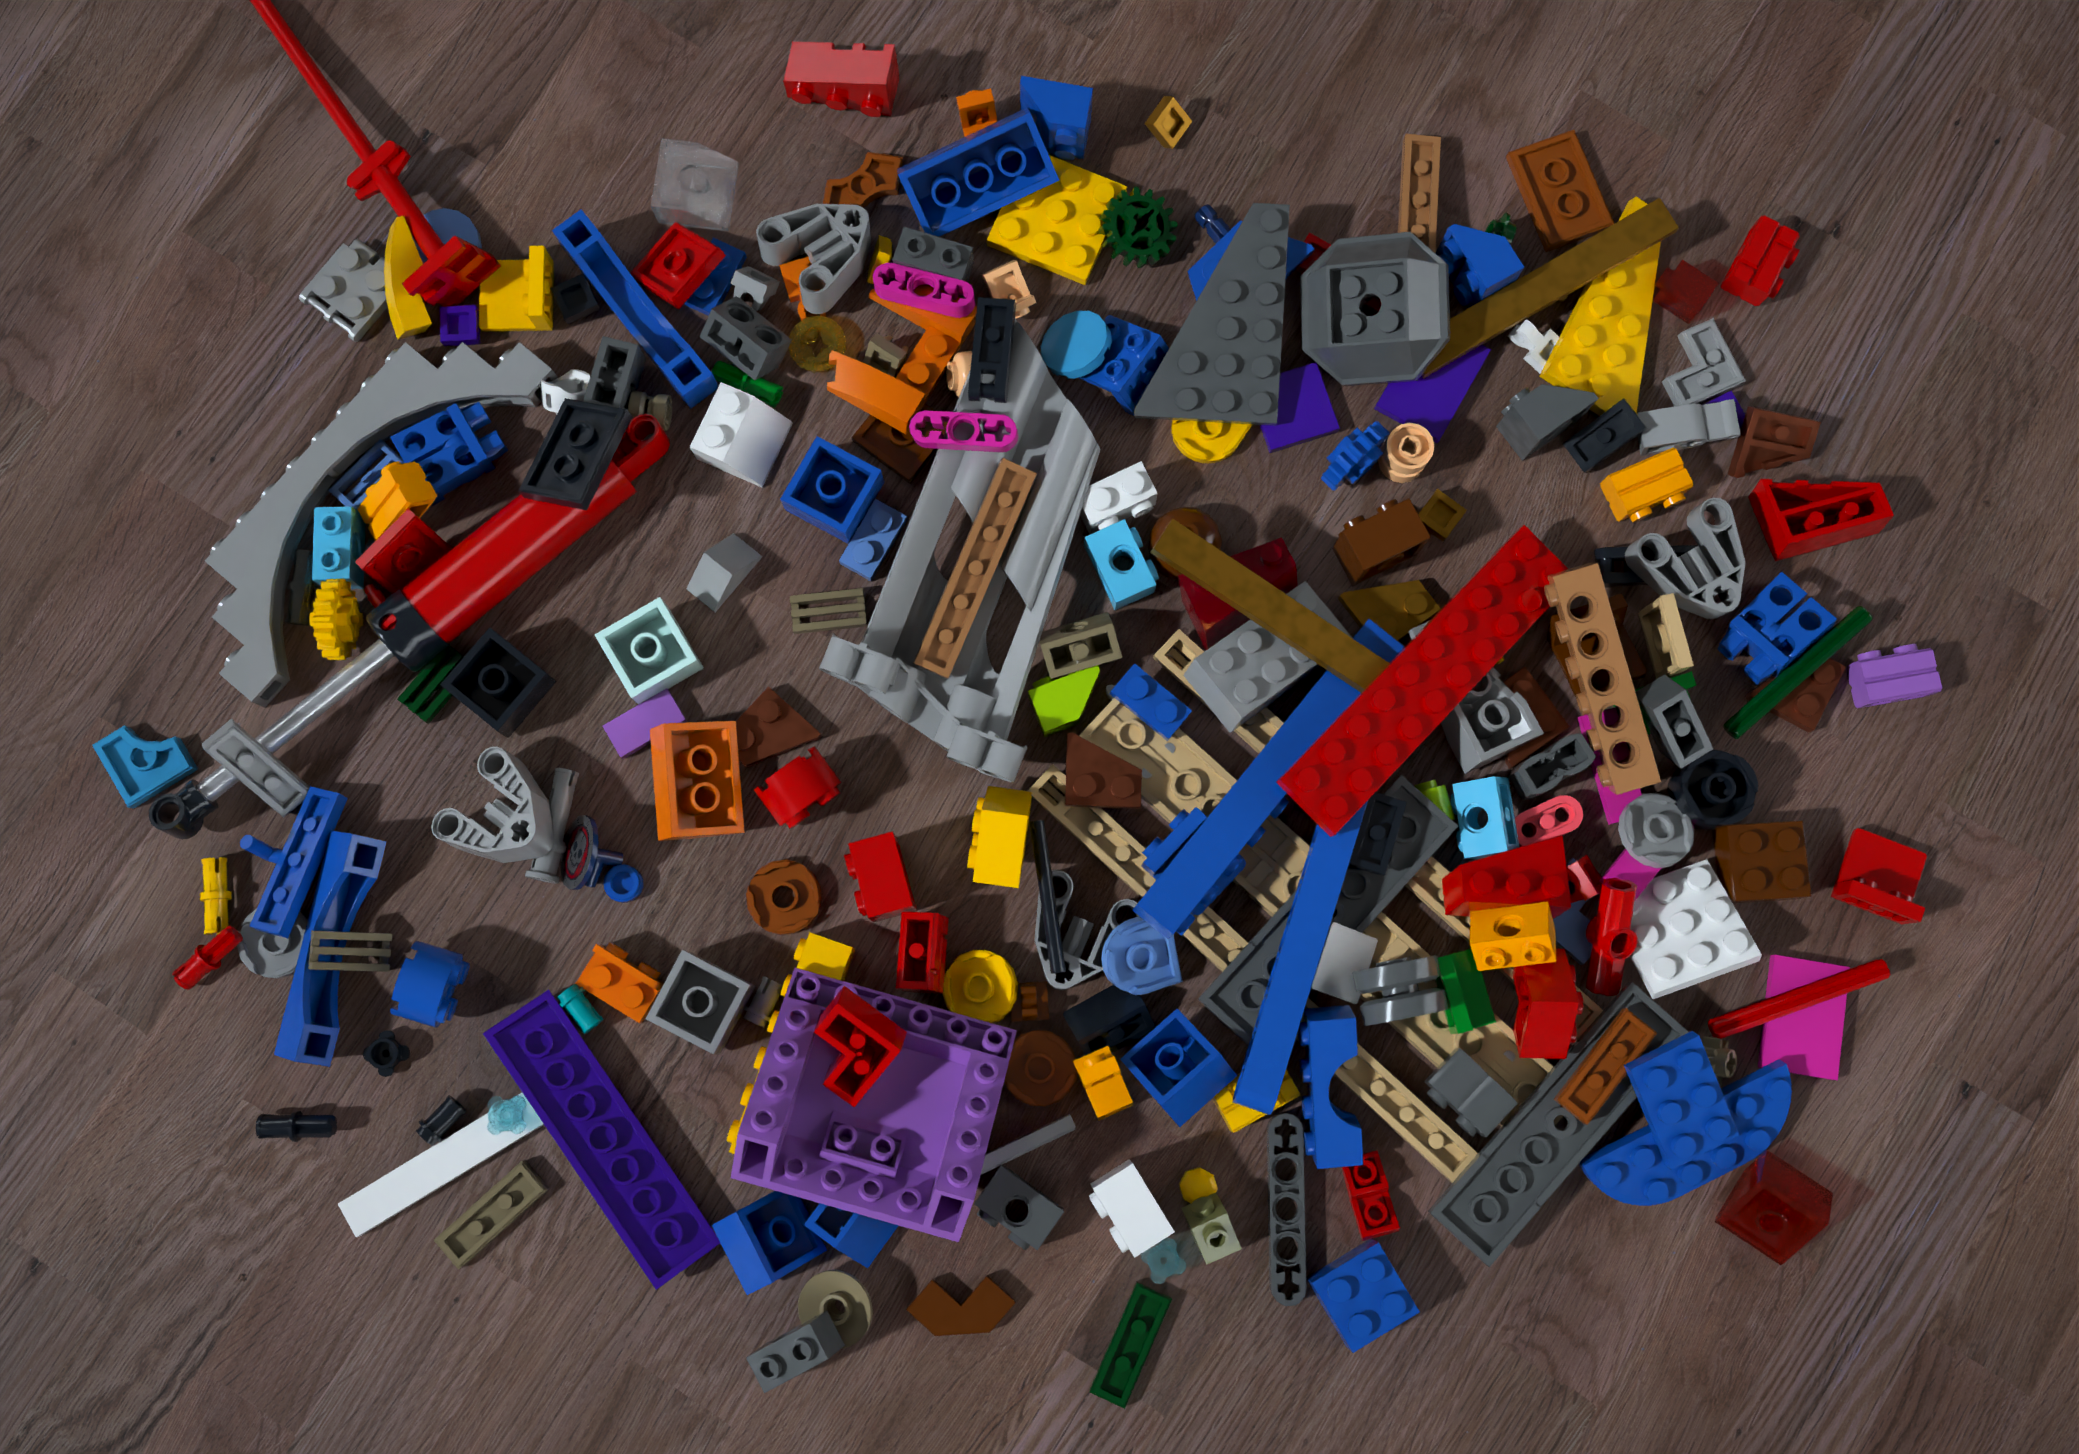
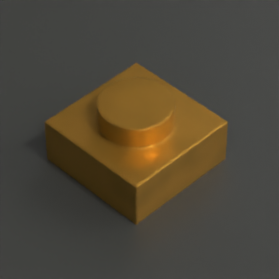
M1164 96L1144 124L1164 148L1173 149L1192 123V120L1174 97Z
M1437 489L1418 515L1426 530L1444 542L1467 509Z

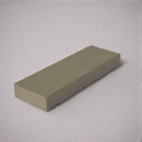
M523 1160L434 1241L459 1270L550 1188L526 1160Z

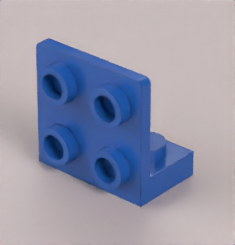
M1108 315L1104 322L1111 331L1112 344L1110 350L1107 347V351L1104 354L1105 360L1098 368L1085 376L1079 377V379L1111 392L1124 411L1134 416L1135 407L1168 352L1169 347L1161 335Z

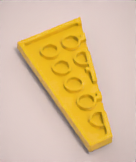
M1635 196L1628 201L1619 221L1648 204ZM1661 241L1585 285L1539 377L1553 386L1594 392L1599 399L1589 410L1599 416L1623 398L1626 399L1637 413Z

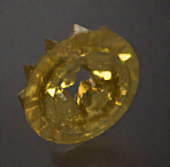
M812 316L803 319L793 328L789 336L792 339L788 347L792 359L800 369L804 368L813 374L819 371L829 372L835 366L829 365V354L832 350L843 355L847 350L846 338L842 328L832 319L823 316ZM819 332H821L823 344L829 347L821 348L819 354L815 357L812 347L807 345L815 343Z

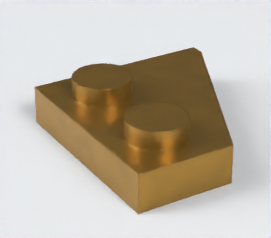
M1419 580L1348 591L1338 597V600L1360 628L1370 619L1397 641L1408 635L1412 628L1423 624L1441 610Z

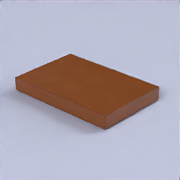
M1575 130L1508 152L1506 156L1507 162L1545 252L1594 236L1614 224Z

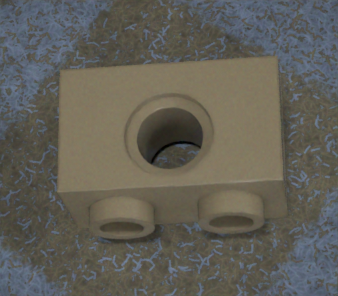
M1108 612L1042 631L1039 641L1050 679L1122 658L1114 626Z

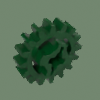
M1134 187L1130 195L1125 190L1120 191L1116 196L1117 200L1111 198L1106 204L1108 210H1104L1099 218L1105 224L1098 229V232L1108 237L1102 244L1103 248L1112 246L1114 251L1111 258L1115 259L1122 255L1124 257L1123 265L1126 267L1132 260L1136 261L1138 268H1142L1147 260L1151 265L1156 264L1160 260L1159 256L1165 257L1169 253L1170 248L1168 245H1172L1177 238L1174 234L1170 233L1178 226L1177 222L1169 221L1168 218L1174 212L1173 208L1164 210L1162 204L1165 198L1162 196L1157 200L1152 199L1153 190L1151 189L1144 196L1140 194L1138 187ZM1144 220L1145 223L1141 226L1140 232L1137 231L1132 236L1131 233L1135 229L1134 226Z

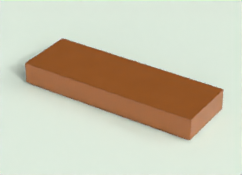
M1623 1008L1553 1100L1583 1124L1588 1125L1627 1074L1624 1065L1639 1058L1657 1032L1627 1008Z

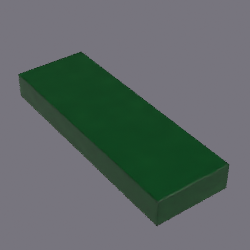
M1136 1281L1090 1386V1393L1125 1409L1172 1301L1171 1297Z

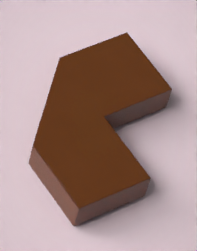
M988 1275L985 1276L962 1304L932 1278L906 1310L934 1336L990 1333L1016 1301Z

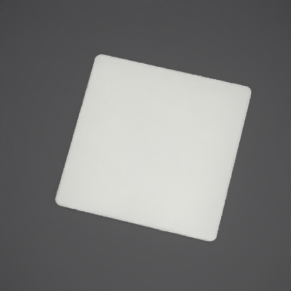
M1333 922L1314 976L1312 989L1357 1004L1361 993L1356 992L1352 972L1369 969L1378 940Z

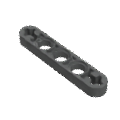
M1283 1112L1273 1116L1267 1125L1269 1287L1272 1296L1277 1302L1284 1306H1294L1300 1303L1306 1294L1304 1139L1300 1120L1292 1114ZM1283 1119H1287L1288 1125L1295 1127V1134L1288 1135V1147L1296 1146V1154L1286 1151L1274 1154L1275 1145L1283 1147L1282 1136L1275 1134V1127L1281 1126ZM1290 1158L1296 1165V1174L1290 1180H1281L1275 1173V1166L1279 1160ZM1285 1197L1292 1198L1297 1205L1296 1214L1287 1220L1281 1219L1276 1213L1277 1202ZM1283 1237H1292L1298 1245L1297 1253L1289 1259L1281 1258L1276 1250L1277 1243ZM1277 1264L1288 1267L1299 1264L1298 1271L1290 1269V1279L1294 1284L1298 1285V1290L1292 1291L1290 1298H1285V1294L1277 1289L1278 1285L1285 1282V1271L1283 1269L1276 1271Z

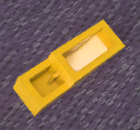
M404 216L396 217L389 229L384 262L385 295L397 340L424 333L432 324L421 295H409L402 285L410 275L423 265Z

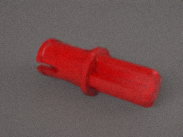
M227 926L207 945H198L194 950L195 953L173 971L172 975L175 976V982L182 988L190 990L211 970H218L221 966V959L242 941L241 933L235 927Z

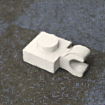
M1527 319L1520 326L1516 325L1508 335L1510 340L1516 345L1529 350L1523 359L1539 374L1542 372L1559 339V336L1551 329L1542 335Z

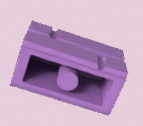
M1909 644L1894 648V654L1882 656L1880 650L1858 654V661L1847 665L1846 668L1849 684L1852 686L1851 692L1855 707L1858 709L1927 697L1941 692L1942 684L1939 672L1936 671L1937 664L1933 650L1931 648L1918 650L1917 644Z

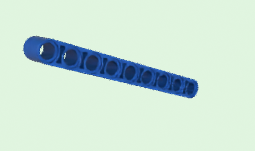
M1368 801L1332 837L1318 824L1316 825L1234 1091L1232 1102L1268 1115H1271L1274 1109Z

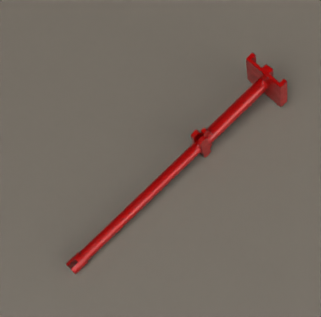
M249 0L363 162L348 176L347 185L357 190L355 196L360 201H364L381 192L397 216H404L413 239L428 260L402 283L409 295L420 294L425 302L433 306L436 303L441 304L442 307L457 306L501 267L494 255L456 235L444 245L398 179V176L411 157L407 150L391 140L386 141L375 150L272 1Z

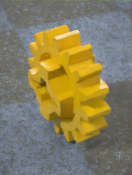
M326 579V581H321V589L316 590L317 598L313 602L314 610L309 616L310 626H313V635L316 637V641H318L317 649L322 650L323 658L328 660H347V657H352V649L357 647L356 641H358L359 628L363 626V613H360L358 609L359 603H357V598H355L356 592L351 590L350 582H346L345 579Z

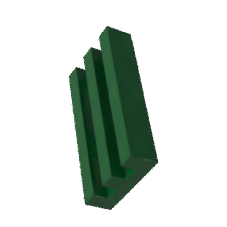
M449 645L423 668L397 700L407 706L409 710L419 716L425 723L429 724L453 695L444 688L425 711L422 709V706L440 688V684L464 656ZM450 656H452L448 663L442 668V670L436 675V677L430 682V684L413 702V698L420 692V690L426 685V683L432 678V676L438 671V669L445 663V661Z

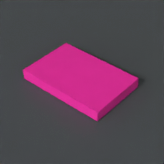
M1770 955L1765 999L1850 969V967ZM1847 993L1762 1024L1757 1068H1763L1780 1059L1787 1063L1789 1072L1792 1074L1838 1081Z

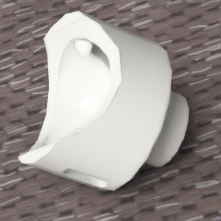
M571 369L551 382L541 380L543 407L548 411L555 412L557 415L565 398L583 401L590 380V374L582 370Z

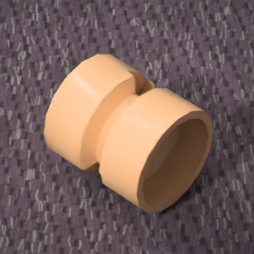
M1405 423L1394 428L1381 448L1384 454L1378 460L1380 470L1385 477L1394 482H1411L1417 478L1433 456L1434 441L1429 431L1421 425L1414 423Z

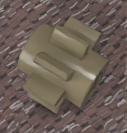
M1703 1036V1046L1718 1083L1722 1085V1077L1731 1078L1735 1073L1737 1065L1736 1052L1733 1049H1727L1728 1041Z

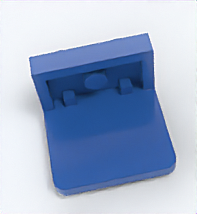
M1197 807L1190 813L1183 809L1168 825L1173 829L1164 841L1157 836L1142 852L1147 859L1142 863L1141 867L1157 880L1206 820L1207 816ZM1239 853L1237 855L1243 859L1229 877L1224 873L1221 874L1214 883L1220 888L1206 906L1199 902L1191 912L1192 915H1200L1245 868L1246 861Z

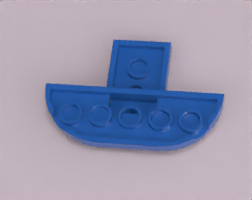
M1691 1031L1624 1065L1648 1125L1585 1156L1580 1161L1579 1166L1596 1187L1620 1202L1638 1206H1651L1674 1200L1748 1163L1765 1151L1775 1140L1786 1121L1791 1103L1792 1086L1787 1063L1778 1059L1720 1088L1700 1036Z

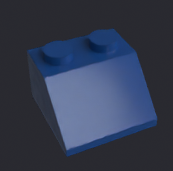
M1021 76L1020 111L1028 108L1047 152L1055 154L1056 157L1062 160H1074L1075 158L1084 160L1091 123L1093 88Z
M773 1191L712 1225L746 1295L775 1282L827 1251L821 1237L804 1225L810 1215L800 1197Z

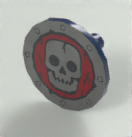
M587 815L578 816L571 824L564 841L566 842L565 846H567L566 852L561 855V877L563 883L569 890H578L584 885L595 887L603 866L621 865L623 853L598 848V828L592 817Z

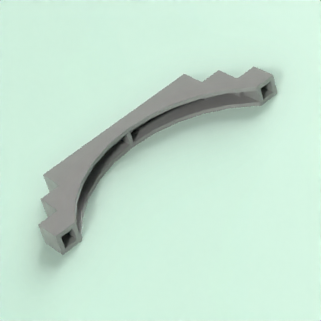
M406 342L400 348L394 349L387 356L385 365L375 375L368 377L363 382L360 392L352 401L343 404L338 409L336 418L330 425L314 435L308 449L301 456L295 457L287 465L286 473L276 483L269 485L263 491L261 500L253 509L243 513L238 518L236 527L226 538L216 542L212 547L210 555L205 562L236 588L233 594L225 596L220 601L217 611L212 618L244 645L241 649L235 650L227 657L224 663L225 667L219 674L251 702L264 708L290 681L283 637L285 589L296 549L314 514V507H319L328 495V490L380 439L385 442L391 436L439 412L447 410L446 408L454 403H457L460 409L480 402L483 407H537L542 401L541 380L551 382L558 377L555 372L520 342L514 348H510L503 353L499 359V365L495 369L463 342L457 348L447 352L442 360V365L438 369Z

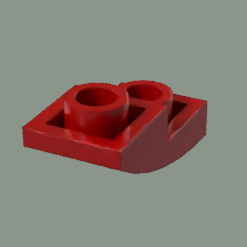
M1378 1150L1363 1154V1165L1342 1167L1361 1240L1365 1241L1399 1232L1400 1226L1388 1192L1389 1185Z

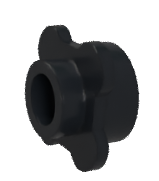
M388 1030L382 1031L379 1034V1039L373 1041L363 1052L364 1059L375 1068H378L379 1075L384 1077L391 1076L394 1073V1068L401 1061H406L410 1056L409 1048L401 1045L395 1039L394 1032ZM385 1050L390 1052L388 1057H385L383 1054Z

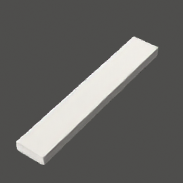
M520 1093L447 1137L441 1143H437L338 1203V1206L355 1237H360L544 1124L524 1094Z

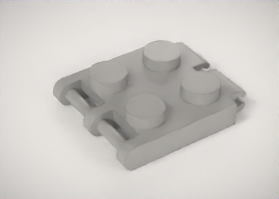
M358 238L349 247L343 243L300 293L299 300L305 305L311 304L324 314L323 318L329 323L335 322L349 333L348 337L351 340L358 342L388 307L384 282L385 258L381 257L379 259L380 256L377 252ZM315 297H320L322 300L328 303L330 307L327 308L318 300H316ZM341 314L344 315L347 319L353 322L355 326L352 327L339 316Z

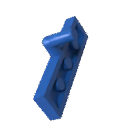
M310 786L283 850L274 848L251 835H245L241 839L240 847L268 862L276 863L250 923V927L288 939L326 851L330 832L336 828L347 802V797L337 792Z

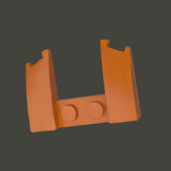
M923 284L918 286L914 293L919 296H927L933 292L934 288ZM874 288L869 293L870 299L926 331L896 378L832 350L829 354V365H836L835 381L827 382V391L906 434L909 430L911 419L922 410L944 375L947 363L953 360L976 322L977 306L974 307V310L969 315L962 318H954L884 300L876 294ZM958 297V298L955 299V300L952 299V302H957V303H958V300L960 299V297Z

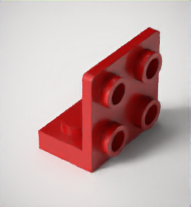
M1854 829L1831 897L1901 925L1921 922L1925 907L1912 902L1927 855L1864 829Z

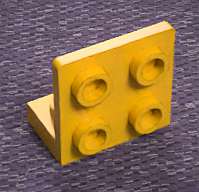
M529 246V259L497 260L501 267L480 284L479 328L482 331H552L553 293L550 288L554 284V261L545 246Z

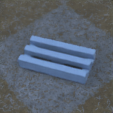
M380 439L328 491L345 507L352 506L357 510L367 497L366 493L354 504L353 502L381 475L382 468L397 461L404 464V461ZM385 452L387 455L372 470L368 471L361 478V481L345 496L343 492Z

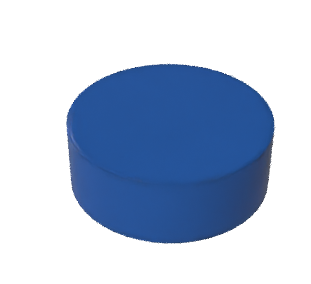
M617 865L611 868L605 875L604 890L611 899L617 902H631L638 898L643 890V877L632 866Z

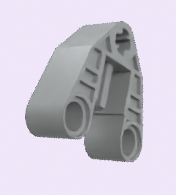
M814 204L765 219L756 229L760 255L768 265L779 266L800 254L806 253L812 265L801 272L799 286L802 304L808 312L813 314L828 312L860 276L871 244L869 214L863 207L858 205Z
M1713 497L1695 507L1687 516L1688 529L1699 546L1677 557L1668 541L1662 535L1649 533L1633 542L1625 552V560L1629 568L1660 596L1674 593L1678 608L1706 619L1718 618L1733 611L1738 606L1741 599L1745 570V558L1731 506L1725 500ZM1704 511H1708L1713 515L1715 525H1711L1705 520ZM1642 546H1646L1652 551V561L1647 560L1641 552ZM1716 595H1718L1721 600V602L1718 604L1714 601L1713 598Z
M498 746L485 749L477 762L478 772L491 782L494 788L519 806L514 811L497 798L492 804L488 802L484 808L487 811L483 816L501 829L498 835L458 810L445 808L440 810L432 821L431 829L433 835L458 850L501 863L545 856L554 844V832L548 799L520 759Z
M1056 869L1052 870V877L1063 880L1067 885L1065 895L1056 898L1059 926L1061 928L1074 886L1069 874ZM1039 894L1034 941L1049 985L1058 990H1066L1102 972L1103 946L1109 934L1119 925L1115 918L1116 911L1121 907H1129L1133 910L1137 902L1123 899L1113 905L1104 927L1102 926L1088 961L1080 958L1094 924L1073 916L1062 942L1065 963L1069 964L1068 971L1073 974V977L1070 981H1067L1065 978L1064 983H1058L1055 981L1056 974H1051Z

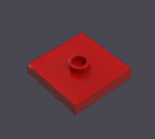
M675 222L630 274L638 284L677 309H680L726 255L718 246Z
M408 508L355 563L393 594L398 589H403L453 548Z

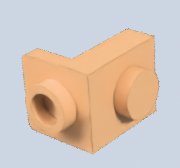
M1017 260L1010 261L982 274L991 298L1015 300V318L1028 314L1030 312L1029 306L1037 303L1035 297L1028 290Z

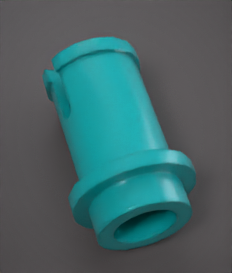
M573 984L563 991L557 999L560 1001V1007L567 1010L581 1028L582 1033L586 1034L604 1019L584 996L585 989L583 987L579 989L576 984Z

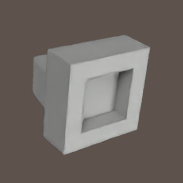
M749 266L735 270L731 284L735 286L733 298L737 296L744 301L746 294L749 293L754 299L751 308L755 311L761 310L770 296L776 294L780 281Z

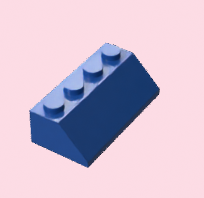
M1028 108L897 169L900 181L924 233L938 237L1059 181Z

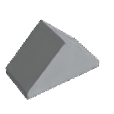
M733 533L703 553L686 589L716 613L762 556Z

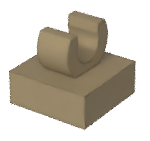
M877 333L869 341L863 363L896 378L903 367L909 347L904 345L901 349L892 343V336L883 337Z

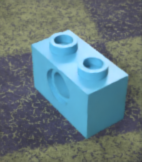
M352 506L314 507L312 580L321 585V581H326V579H345L346 582L351 583V589H364V571L355 561L365 550L366 523L360 513Z
M1125 519L1084 537V548L1114 610L1154 593L1156 588L1155 581L1159 579L1153 562L1150 559L1145 561L1139 548L1143 547V543L1135 527L1129 529ZM1125 556L1132 561L1133 567L1127 571H1121L1114 566L1113 561L1117 557Z
M1493 776L1452 784L1454 793L1451 795V805L1454 814L1458 817L1459 830L1456 835L1457 844L1460 851L1463 852L1465 859L1485 858L1519 848L1509 779L1507 777ZM1482 809L1488 814V822L1483 828L1479 826L1477 821L1478 814Z

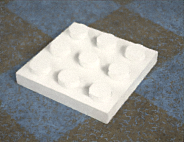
M1707 859L1653 878L1634 903L1630 929L1637 935V946L1632 955H1630V958L1652 999L1759 962L1762 954Z

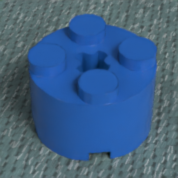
M415 941L410 949L417 950L414 959L405 958L392 995V1000L399 1002L396 1007L390 1008V1013L437 1028L441 1023L444 1024L446 1020L451 1021L458 1003V999L452 998L455 987L458 984L463 985L470 963L463 961V954Z

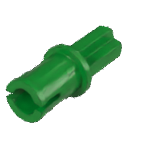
M717 361L712 369L715 380L753 395L772 408H775L783 395V386L763 378L755 381L742 370L722 361Z

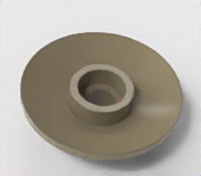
M827 1270L818 1273L804 1285L798 1300V1314L801 1324L828 1311L845 1344L843 1348L850 1347L861 1340L867 1333L872 1321L873 1309L869 1293L856 1277L844 1271ZM836 1300H840L844 1304V1312L836 1308Z

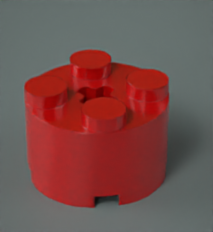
M816 746L808 749L812 757L806 759L804 756L801 757L799 755L767 778L765 782L769 787L766 790L762 786H757L754 789L780 827L785 824L789 829L795 827L810 816L807 808L816 802L820 806H824L841 793L837 786L842 782Z

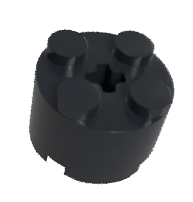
M1712 750L1685 767H1678L1668 782L1669 797L1676 801L1675 805H1677L1681 813L1686 814L1691 819L1694 829L1713 830L1737 823L1750 814L1755 805L1758 780L1753 768L1744 758L1736 754ZM1712 785H1714L1717 790V792H1715L1713 795L1710 792V788L1712 787Z

